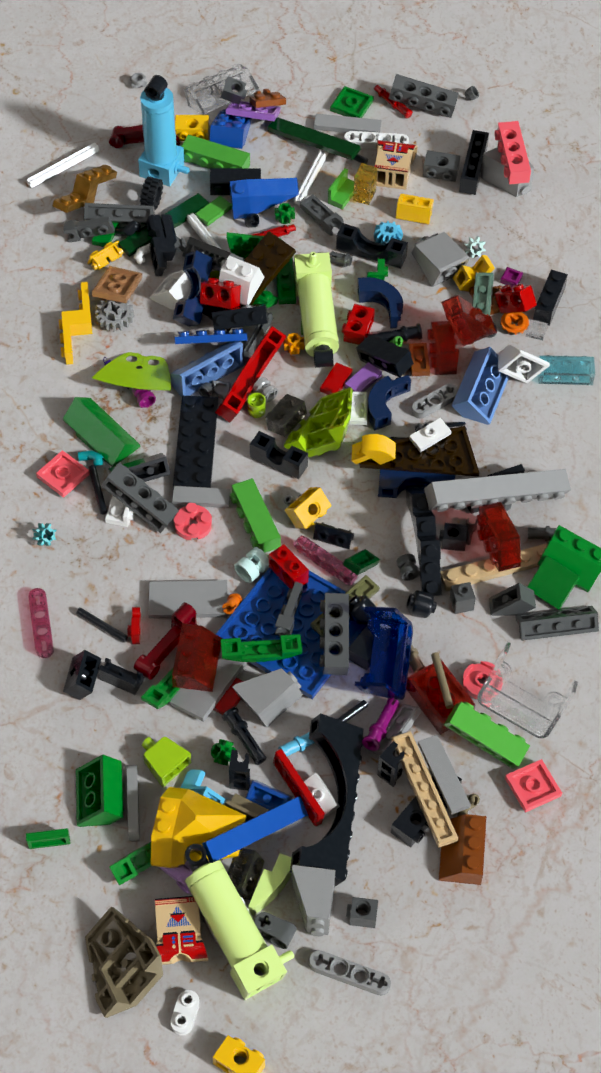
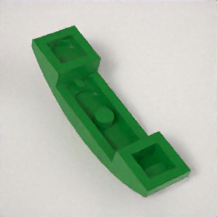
M300 634L280 635L279 640L241 642V638L221 639L222 659L238 662H267L302 654Z
M187 648L176 659L175 666L156 686L152 685L142 695L141 700L156 709L165 706L171 701L204 657Z
M151 841L109 866L119 886L151 867Z

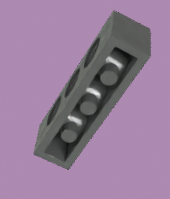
M396 74L389 99L451 118L459 93Z
M120 462L101 484L104 489L159 533L166 528L179 511L171 502L164 499L156 490L149 487L141 478H138Z
M325 593L324 600H320V612H323V618H320V630H323V636H320V648L323 649V655H320L319 667H323V674L347 675L349 669V594ZM335 613L339 617L333 618L329 614ZM334 631L337 632L339 635L332 636L330 632ZM336 650L339 654L333 655L329 651Z

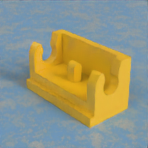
M400 193L397 202L396 219L429 224L434 199Z

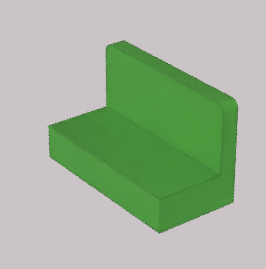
M344 168L328 189V204L342 210L359 189V183L348 179V169Z

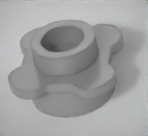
M134 73L130 77V81H132L131 87H146V76L142 73Z

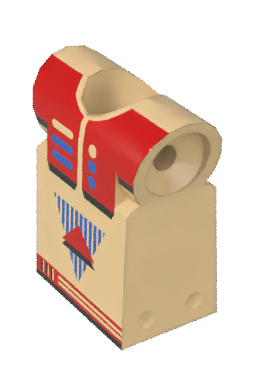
M377 140L373 186L406 190L410 168L415 160L418 146Z
M183 896L155 899L156 947L161 955L162 965L174 964L178 961L190 963L208 961L206 949L201 938L200 910L194 897Z

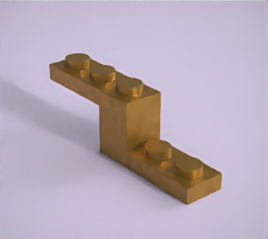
M102 165L77 174L73 192L55 199L52 206L68 213L84 207L85 203H94L98 184L116 178L117 171L108 165Z

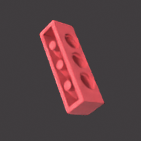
M499 122L498 128L495 130V140H498V152L502 154L501 164L505 166L504 177L508 179L509 184L529 183L531 168L519 122Z

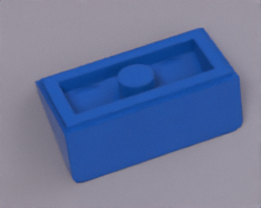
M253 780L245 798L271 810L291 800L293 796Z

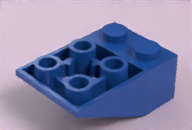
M226 109L220 110L211 124L210 141L242 149L247 139L252 118L226 114Z

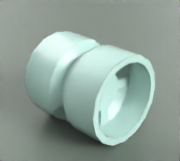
M254 547L246 554V557L241 558L234 565V568L241 579L247 583H252L259 577V573H263L269 568V558L261 549Z

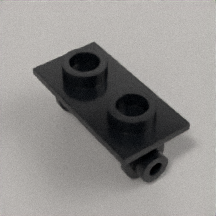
M324 522L315 524L314 540L350 549L351 540L354 538V533L351 530L337 529L334 526L324 524Z

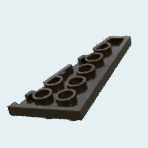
M465 426L450 429L451 435L422 452H419L409 439L410 437L394 440L396 443L394 460L381 465L372 459L359 463L360 468L477 477L480 474Z

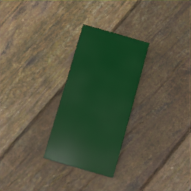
M364 549L345 559L343 566L359 575L378 565L380 559Z

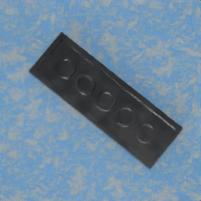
M182 395L173 490L174 486L211 488L217 414L215 412L218 408V397Z

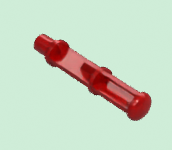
M379 85L374 87L378 96L386 100L394 109L403 114L405 118L412 116L413 111L411 109H408L401 102L389 99L390 93L385 88H381Z
M294 224L283 225L253 235L265 236L270 231L275 236L280 237L296 231V227Z

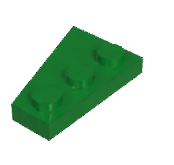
M229 232L226 235L230 252L243 259L251 253L264 237Z

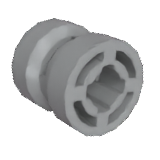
M266 377L257 380L253 386V390L256 393H261L265 396L266 403L272 401L278 394V389L274 385H270V381Z

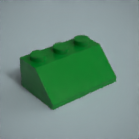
M558 525L537 565L541 566L546 556L551 557L579 575L580 578L575 586L589 592L601 572V548Z
M102 754L77 768V826L110 825L122 819V761Z

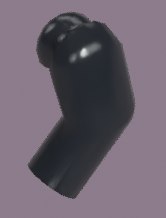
M131 221L124 227H117L115 233L117 236H131L140 230L141 225L139 222Z

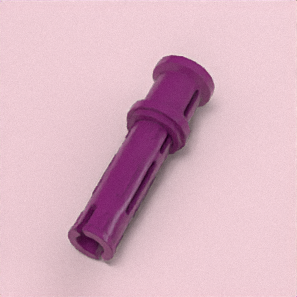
M388 698L376 723L369 727L368 736H365L362 740L364 747L368 750L377 751L380 748L381 739L387 735L386 728L399 707L400 703L397 699L392 705L394 698Z

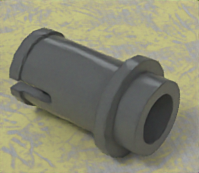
M334 251L330 253L332 255L330 262L342 264L344 267L351 265L352 256L349 253L341 254Z

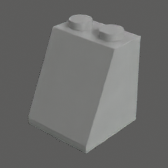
M498 147L483 153L481 178L515 197L531 191L534 167L530 162L531 175L529 183L509 184L508 179L504 177L505 166L501 164L502 154L498 152Z
M445 232L435 233L425 241L420 240L416 242L411 252L432 287L453 278L462 266L467 265L470 259Z
M282 668L233 686L240 699L266 727L303 695L299 690L301 685L297 682L296 677L290 671L286 673Z
M292 865V888L307 933L318 937L328 935L336 870Z

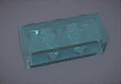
M540 355L539 358L549 362L550 366L538 375L539 384L593 385L595 378L594 357Z

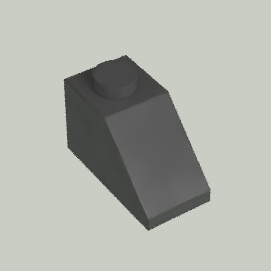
M517 583L489 598L492 616L524 614L536 608L534 591L521 583Z

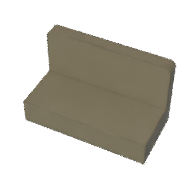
M236 793L231 801L226 800L225 806L246 815V821L269 811Z

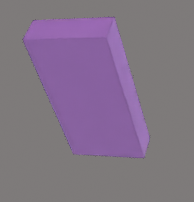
M368 362L345 383V388L351 387L353 392H364L382 376V371Z

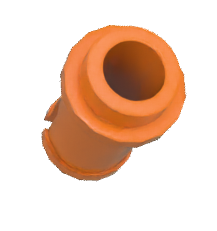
M237 593L230 594L227 602L222 606V608H225L223 611L226 614H232L242 602V597Z

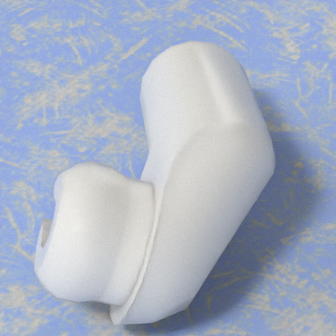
M150 243L137 249L134 255V260L137 261V264H142L146 261L144 255L150 253Z

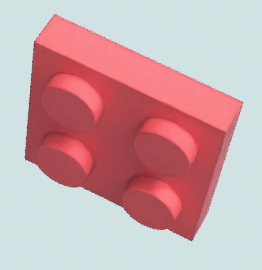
M63 450L36 473L38 479L63 498L90 475V471Z
M542 759L505 776V780L525 813L562 796L560 788Z

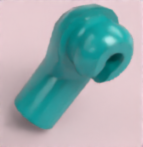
M92 450L78 452L79 461L93 460L95 466L103 465L102 454Z

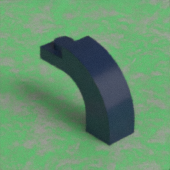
M371 277L358 278L357 291L359 303L374 302L384 306L388 311L390 329L397 328L398 321H401V314H403V299L399 291L393 285L381 279Z
M388 375L379 380L371 389L368 398V419L374 431L391 425L392 413L386 403L391 398L411 390V378L409 375L398 377L395 380H391Z

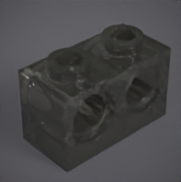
M286 394L265 417L268 430L287 437L307 414L305 401Z
M245 848L240 849L239 856L233 857L228 875L240 897L251 900L265 861L256 850Z

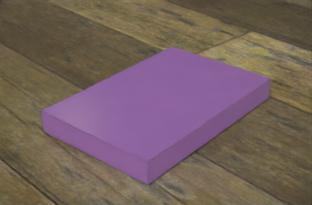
M240 101V104L231 102L226 108V114L275 121L280 114L281 107L255 108L246 101Z

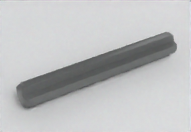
M271 312L268 313V323L257 325L243 350L244 357L248 356L251 358L274 319Z

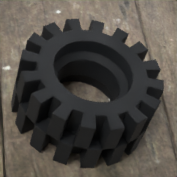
M149 176L145 179L143 189H141L140 205L154 206L155 210L158 208L162 198L161 195L163 194V180Z

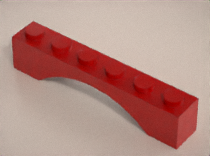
M270 327L217 408L216 414L229 423L237 416L253 389L255 382L280 348L286 335L275 327Z

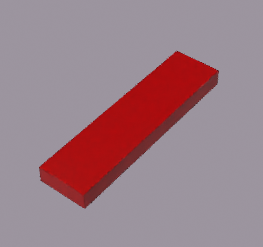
M282 749L276 751L273 759L274 766L295 797L301 796L308 813L307 816L315 827L321 825L325 815L324 811Z

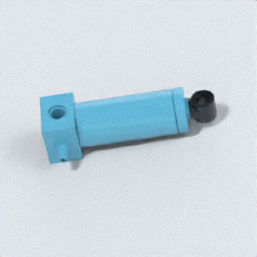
M154 75L140 96L145 150L138 159L139 175L143 178L149 176L163 180V185L170 187L179 172L189 174L190 168L184 166V147L176 145L173 93L167 88L168 83L165 78L160 75Z

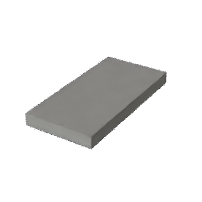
M227 580L149 581V618H171L172 614L184 602L190 604L197 613L196 618L227 617V614L223 611L225 608H222L223 604L227 602Z
M214 643L171 699L170 705L204 722L248 662L222 659L221 646Z

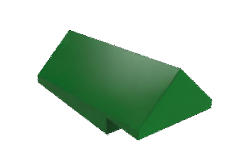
M75 397L63 417V421L75 431L76 436L93 451L102 454L103 460L111 467H115L119 462L140 448V444L91 398Z

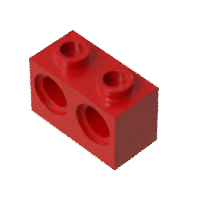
M208 278V281L201 282L200 304L227 309L239 307L241 285L234 284V281L226 280L220 282L218 278Z
M522 283L513 287L505 285L494 294L500 313L526 312L537 305L531 285L523 286Z
M354 304L353 309L348 311L347 323H344L341 333L344 334V342L359 345L367 337L374 322V308Z
M285 544L269 554V567L289 588L293 589L295 582L302 583L303 585L308 583L309 569Z

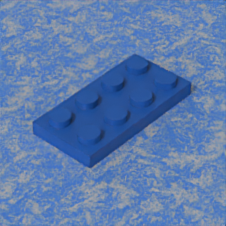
M243 328L232 329V332L226 333L225 329L214 330V333H207V330L196 331V334H189V331H180L178 335H175V344L248 341L247 332H243Z

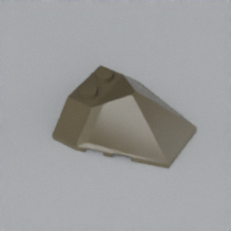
M110 907L85 936L89 962L93 963L94 969L92 981L96 982L98 992L95 993V998L104 1017L108 1018L137 1006L163 976L162 958L153 940L114 907Z

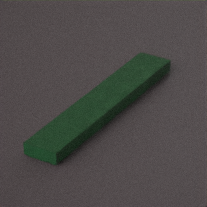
M279 117L268 126L269 132L349 160H353L361 150L358 144Z
M197 193L165 214L172 216L175 229L187 221L188 215L192 213L196 215L209 202ZM145 226L119 242L118 246L130 257L136 253L137 249L151 243L152 237L148 235L147 227Z

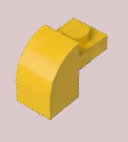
M482 255L473 267L462 266L454 275L453 280L460 291L469 292V288L475 284L476 273H491L495 268L488 256Z
M379 434L363 435L361 442L352 445L351 461L358 464L372 459L380 465L395 459L396 443L388 437Z

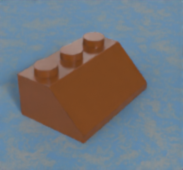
M464 814L450 819L458 836V841L441 847L439 881L481 885L484 868L487 816Z

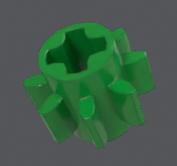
M282 203L278 208H275V220H279L281 224H290L291 219H295V208L291 207L289 203Z
M219 739V743H215L212 746L211 756L215 758L214 763L228 766L231 751L236 750L232 747L233 742Z

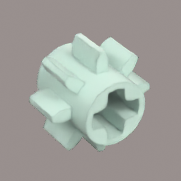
M478 236L475 239L469 237L470 241L464 243L467 246L465 253H470L471 258H474L475 255L481 257L480 253L486 251L483 248L485 242H479L480 237ZM478 245L477 249H472V246Z

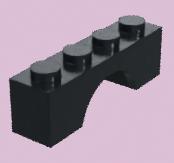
M342 223L336 235V249L377 262L378 259H385V264L400 269L407 257L408 242L391 238L388 242L376 243L367 239L358 227Z

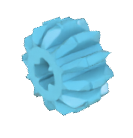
M387 220L386 223L381 222L379 225H376L374 232L376 243H385L391 238L402 241L403 232L400 225L395 224V221L389 223Z

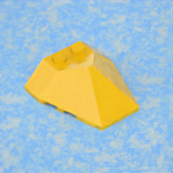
M168 787L160 797L151 835V866L177 868L179 865L185 864L184 854L187 847L192 844L202 845L203 842L246 822L247 816L190 789ZM238 850V851H236V852H234V853H232V854H230V855H228V856H226V857H224V858H222V859L231 858V857H237V856H239V851H240V850ZM196 852L189 855L193 861L201 859L200 855Z

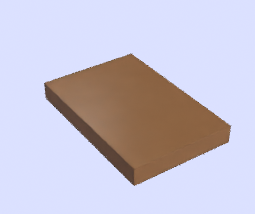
M109 266L92 290V296L126 304L142 280L143 273Z

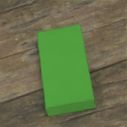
M219 196L198 211L196 216L202 223L209 226L231 210L232 204L222 196Z

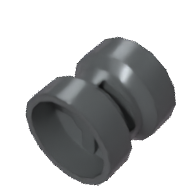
M413 554L402 555L396 560L398 568L401 569L400 575L403 580H413L420 575L419 568L415 565L416 559Z

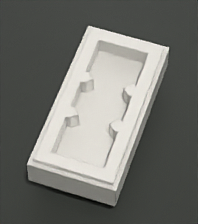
M368 392L352 393L349 425H367Z
M439 418L410 435L409 439L419 452H422L451 435V430Z
M314 773L304 781L324 811V818L340 807L319 774Z

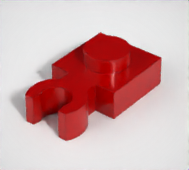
M132 607L131 625H128L127 634L128 637H131L132 644H140V607Z

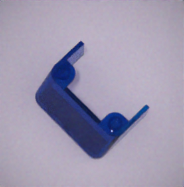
M365 607L364 611L371 616V619L368 620V630L374 635L370 671L361 677L360 682L355 681V686L367 694L403 700L406 693L412 646V622L396 608Z

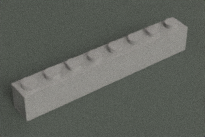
M566 469L438 481L430 483L424 490L429 510L443 512L449 508L461 510L466 506L478 508L485 504L491 507L499 503L509 505L516 501L527 503L532 501V499L544 501L554 497L557 500L564 498L565 494L571 491Z

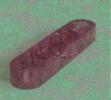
M301 535L294 541V547L298 552L343 583L351 586L358 579V575L343 566L341 560L307 537Z
M35 588L30 591L28 596L35 649L39 657L48 658L53 654L54 646L47 597L43 589ZM36 596H40L41 605H37ZM38 611L45 612V616L42 618L35 617V613H37ZM40 628L48 630L44 635H39L37 631ZM42 641L46 642V651L42 650Z

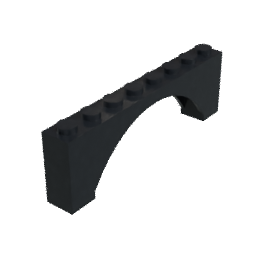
M321 713L311 720L309 739L313 740L320 748L332 769L337 786L338 805L340 807L337 808L333 824L322 840L309 847L301 846L292 852L290 872L292 873V865L336 870L335 886L345 881L348 874L346 866L350 856L349 843L353 834L351 827L355 817L354 803L357 799L356 787L360 778L358 771L362 761L361 747L363 746L364 729Z

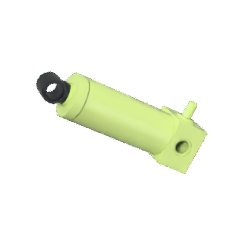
M310 252V254L294 255L296 297L299 296L305 350L308 355L314 357L315 368L333 367V354L339 348L331 290L332 269L329 252Z
M192 844L187 847L184 854V863L192 871V874L186 878L185 882L232 967L230 971L232 979L243 999L246 1000L282 980L287 973L283 964L293 959L294 954L289 950L278 956L273 945L267 946L222 862L219 860L209 863L205 848L200 844ZM196 852L200 855L201 859L193 861L189 855ZM255 969L260 970L263 975H262V976L256 975V974L254 973V970H255Z

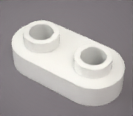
M185 990L179 994L171 1017V1028L178 1035L188 1034L195 1022L200 1002L197 993L192 990ZM186 998H191L192 1002L185 1003L184 1000ZM185 1019L186 1022L184 1024H179L178 1020Z

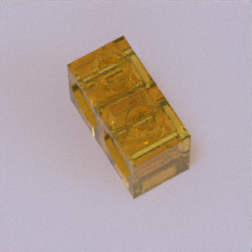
M361 163L354 176L353 201L366 205L370 204L376 193L377 167Z

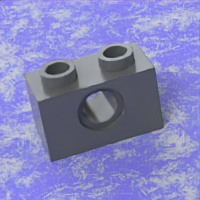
M427 150L423 176L456 182L460 166V155Z

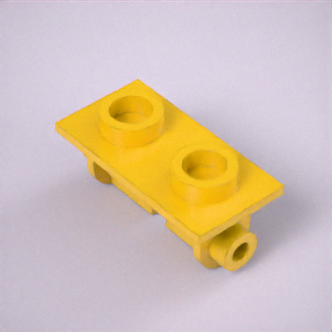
M119 241L109 242L103 247V250H96L91 253L87 264L93 263L91 264L92 268L100 270L109 264L106 259L107 257L111 263L122 257L124 252L121 248L117 247Z

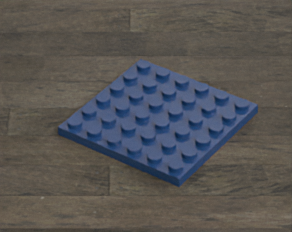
M269 567L215 634L213 640L220 645L221 639L241 638V642L279 640L280 636L275 635L277 629L275 624L279 614H281L283 605H287V594L290 588ZM309 571V581L303 585V594L294 616V629L292 635L300 634L302 654L281 660L250 663L266 673L281 668L286 673L290 671L301 685L299 689L301 693L313 700L331 675L323 674V667H319L320 655H323V649L320 648V635L310 627V624L323 613L320 612V600H324L325 593L345 594L346 591ZM351 616L349 617V647L367 626L365 624H358ZM334 631L331 633L332 636L339 635L337 632ZM336 650L329 651L333 655L339 654Z

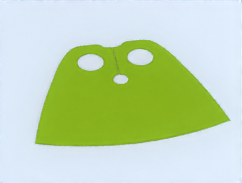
M133 352L124 353L109 362L92 377L102 382L129 388L171 390V377L167 362L164 358L158 356H142L139 353ZM134 356L137 357V361L129 362L126 358ZM152 359L158 360L159 364L150 365L148 361Z

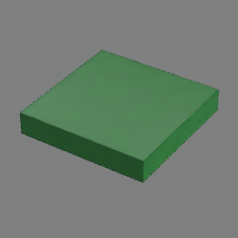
M344 86L330 106V111L347 117L362 118L374 101V96Z
M546 556L529 583L528 588L532 589L535 595L560 610L580 576L551 557Z

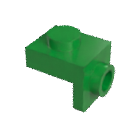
M378 259L377 272H367V277L381 280L388 277V266H385V259Z
M264 290L252 305L266 303L267 308L277 304L278 298L270 291Z

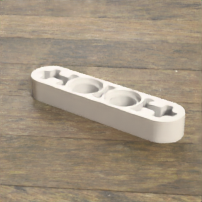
M349 131L344 136V140L358 144L361 148L376 149L377 140L384 139L390 142L409 144V137L407 135L397 133ZM369 138V139H371L372 141H371V142H366V141H364V140Z

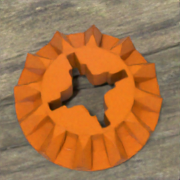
M522 312L504 313L501 317L500 325H502L503 330H507L508 334L511 332L515 335L519 332L523 334L524 330L528 329L529 319Z

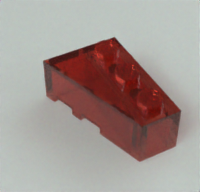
M456 295L441 302L446 318L463 346L473 344L480 339L497 333L491 316L485 315L479 308H474L470 302L461 296Z
M452 321L431 322L430 329H427V339L431 340V343H429V354L433 355L431 357V368H434L435 375L457 374L459 349H456L455 346L457 345V339L454 338L455 331Z

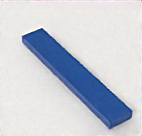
M298 796L203 842L202 846L206 850L209 862L213 863L304 818L308 813L301 796Z

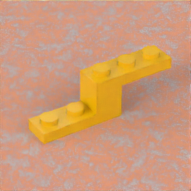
M81 282V290H78V298L82 300V303H79V310L62 311V319H59V329L63 330V333H60V342L64 344V347H61V356L65 358L66 365L73 364L71 336L93 334L88 282Z

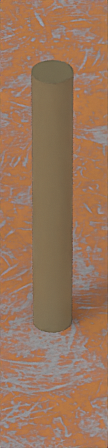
M434 652L431 654L445 707L446 709H451L454 705L439 653Z

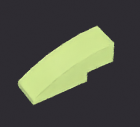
M280 853L273 870H263L248 906L252 916L264 909L283 890L292 876L290 872L292 857Z

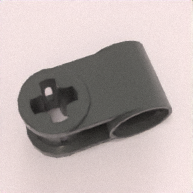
M261 912L255 917V924L259 932L262 931L261 935L264 940L281 949L288 948L297 930L295 925L267 912Z

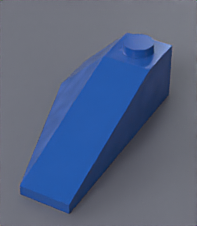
M297 178L246 179L230 181L229 184L233 219L245 218L250 213L258 214L299 195Z

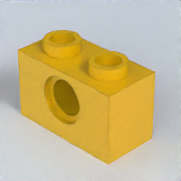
M176 115L175 131L179 140L185 141L189 134L209 141V115Z
M310 487L284 511L295 528L308 529L314 525V521L317 518L324 516L327 513V509L332 505L320 487Z
M228 1035L214 1054L213 1064L226 1073H261L265 1068V1059L258 1050H250L245 1047V1043L237 1037L232 1038ZM239 1056L246 1058V1061L242 1064H238L234 1060Z

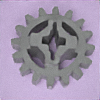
M102 300L101 305H97V310H95L96 321L100 323L101 328L106 326L107 331L110 328L113 329V332L116 331V328L122 331L123 326L128 328V323L133 322V305H130L129 301L125 304L112 300H107V302Z

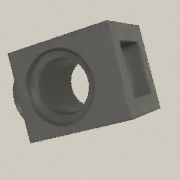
M228 76L221 98L240 104L241 99H245L248 91L245 89L246 83Z
M470 582L451 586L450 600L455 614L474 610L476 598Z
M353 897L352 904H347L346 917H350V925L375 928L378 900ZM365 910L367 914L359 915L357 911Z

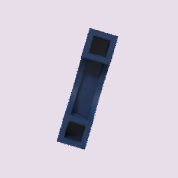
M197 250L186 254L183 271L189 277L191 292L186 300L176 303L173 320L189 327L200 324L204 304H200L201 282L208 281L212 270V257Z
M380 469L378 497L397 498L402 491L406 490V486L424 484L427 487L432 482L455 480L456 475Z

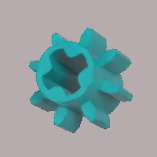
M38 523V528L32 529L34 532L32 539L38 540L37 545L39 546L44 544L51 546L50 542L56 540L55 532L57 530L51 529L50 523H46L45 526L43 523Z

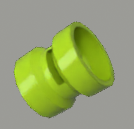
M261 393L250 394L247 398L248 414L253 418L264 416L266 413L265 396Z

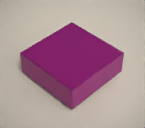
M507 267L500 279V283L513 287L520 283L523 272Z

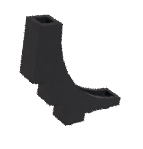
M424 484L406 486V503L411 514L417 545L421 591L430 593L433 596L442 595L440 539L436 535L435 515L428 507L424 490L426 486Z

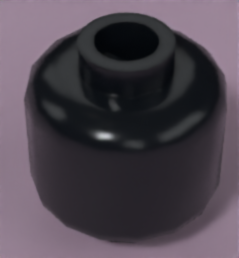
M416 590L413 594L410 593L406 604L410 614L422 618H427L431 613H434L437 607V602H434L432 594Z
M356 595L350 599L349 615L358 624L367 625L377 616L376 605L366 595L359 597Z

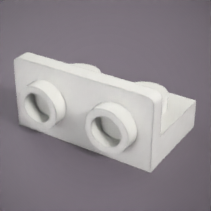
M112 495L105 521L108 524L128 527L135 513Z

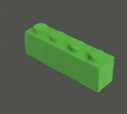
M189 134L181 146L184 147V161L210 169L249 168L250 153Z
M251 478L233 484L230 499L238 507L236 510L239 518L244 520L245 532L251 535L252 547H257L264 553L280 547L281 536L254 479Z
M468 702L455 704L444 724L447 728L512 769L519 767L530 747L523 737L511 734L506 726L494 723L489 715L475 711L474 706Z

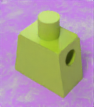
M148 737L141 745L146 750L143 755L144 763L162 787L167 785L192 763L191 753L167 737H162L157 743L151 737Z

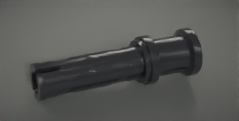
M417 323L416 326H402L397 330L367 334V336L380 337L387 342H390L396 336H400L404 342H407L409 339H422V329L420 323Z
M233 707L227 710L222 715V719L227 721L231 727V733L238 736L255 762V765L263 763L267 757L248 731V724L238 714V708Z

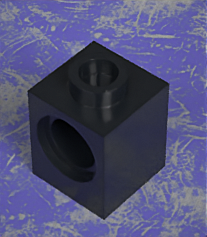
M445 523L444 530H440L439 535L440 541L443 542L442 549L465 551L468 525Z

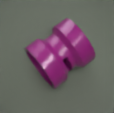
M133 388L132 393L138 398L137 402L140 407L147 408L155 403L156 397L151 390Z

